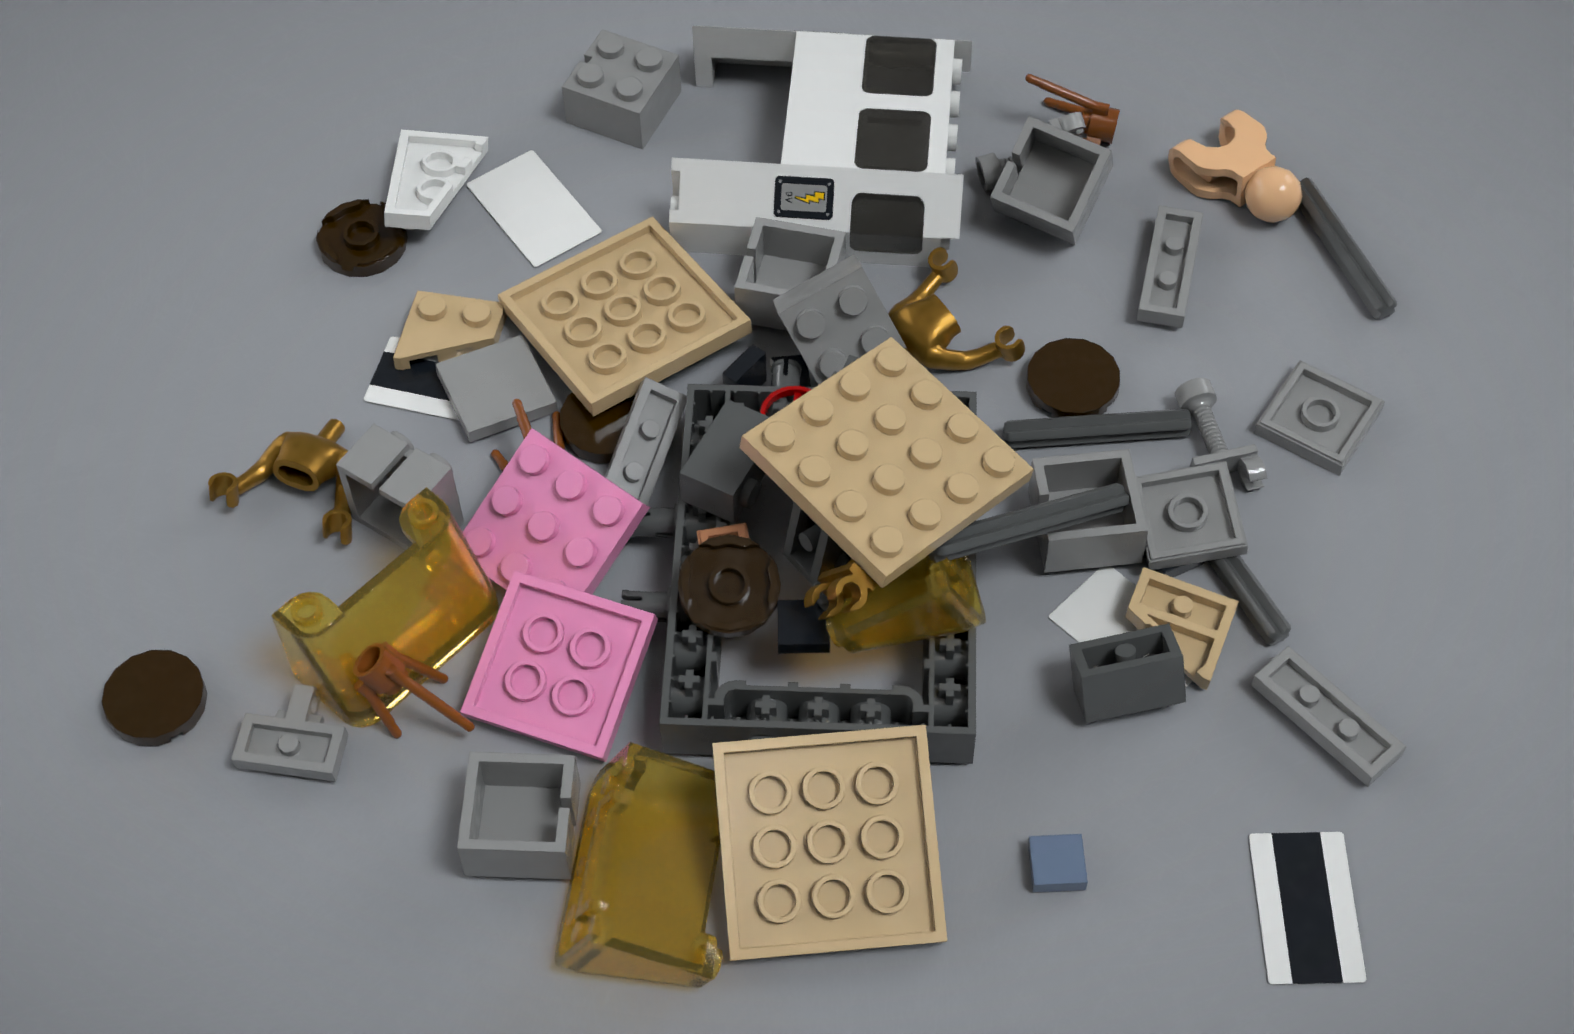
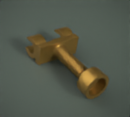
M851 558L848 564L821 573L817 579L821 584L811 587L806 592L804 606L805 608L813 606L819 599L820 593H824L829 601V606L818 620L827 619L839 614L843 608L844 600L852 598L850 604L846 605L841 613L855 611L864 606L868 593L872 592L878 584Z

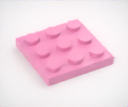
M531 428L451 551L505 590H507L513 572L518 571L593 594L650 507L540 432Z
M514 571L460 713L465 717L607 762L658 618L650 612Z

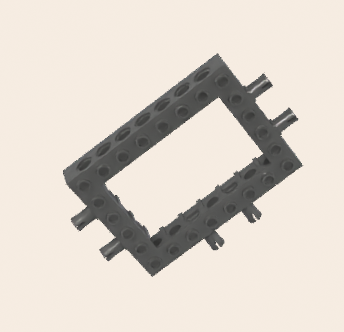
M784 359L775 361L771 366V386L688 384L681 469L727 399L760 413L764 400L772 392L787 386H800L801 365L797 361L789 359L788 375L784 376ZM950 391L977 416V392ZM794 395L775 401L767 410L766 416L771 417L792 403ZM680 482L678 504H675L674 508L663 507L650 508L631 537L674 538L671 587H668L667 592L622 590L623 600H621V604L653 613L658 618L657 622H666L667 637L659 721L663 753L713 755L712 743L926 725L930 762L973 764L976 740V553L942 563L930 561L929 555L924 558L922 697L913 688L892 685V690L850 689L851 684H840V688L798 687V682H788V686L747 685L744 680L728 681L719 687L722 637L710 635L691 622L681 606L678 580L683 562L688 555H691L695 549L699 548L696 531L729 526L730 521L682 501Z

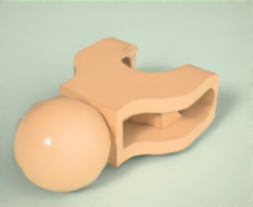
M1236 109L1220 118L1218 137L1221 147H1206L1192 139H1187L1169 150L1170 172L1186 189L1197 197L1226 199L1238 207L1246 204L1247 208L1257 219L1269 223L1287 220L1297 211L1301 203L1302 190L1300 181L1290 170L1275 166L1276 157L1266 149L1267 133L1265 127L1244 111Z

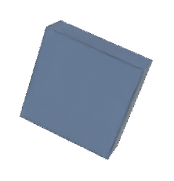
M1082 834L1029 836L1028 853L1033 893L1086 890L1088 880Z

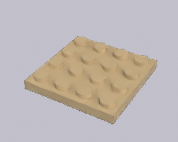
M653 216L498 294L499 303L503 306L506 315L593 417L635 395L645 377L660 382L752 333L751 319Z
M892 337L743 434L739 447L881 588L885 587L1028 483L1034 471L1022 457Z
M926 725L712 743L730 961L947 942Z

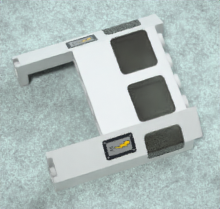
M692 26L696 87L713 88L716 63L792 67L781 164L672 157L673 196L671 197L669 209L670 235L686 252L747 256V245L756 217L846 232V258L855 254L860 263L930 267L928 257L934 249L942 247L945 250H949L950 239L959 240L964 175L955 174L956 158H947V151L956 152L958 124H949V118H958L960 91H952V85L961 86V72H970L972 40Z

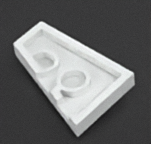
M401 129L384 211L385 227L430 230L488 152V137Z

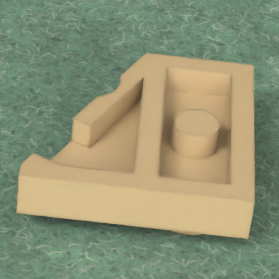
M417 290L393 356L395 369H410L409 361L437 355L438 362L498 343L507 318L503 306L496 301Z
M1143 567L1125 617L1138 630L1169 623L1183 654L1184 673L1200 688L1207 690L1239 601Z

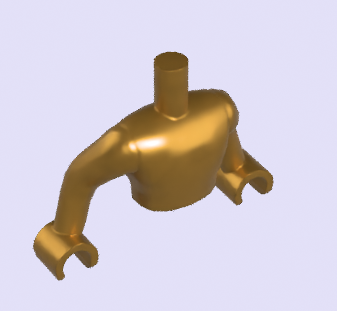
M942 247L934 249L929 254L928 263L932 272L910 296L895 304L888 313L906 346L905 350L920 364L930 369L970 370L998 358H1003L1009 362L1021 359L1025 352V344L1022 339H1017L1013 344L1006 345L1015 336L1013 328L1007 325L1001 327L996 332L995 342L977 349L957 351L946 348L951 340L961 332V328L948 308L934 294L942 283L953 281L958 274V266L955 260H950L946 265L941 266L948 259V253Z
M330 419L318 435L288 431L282 433L274 439L259 460L239 477L236 478L235 475L226 472L211 476L208 481L210 501L213 502L219 496L226 495L227 506L234 508L239 504V495L264 482L273 473L278 480L286 485L304 491H315L323 482L336 477L334 509L326 512L322 518L323 538L327 539L330 534L340 532L341 544H350L353 539L351 511L336 466L339 460L348 452L347 449L336 443L345 432V426L337 419Z

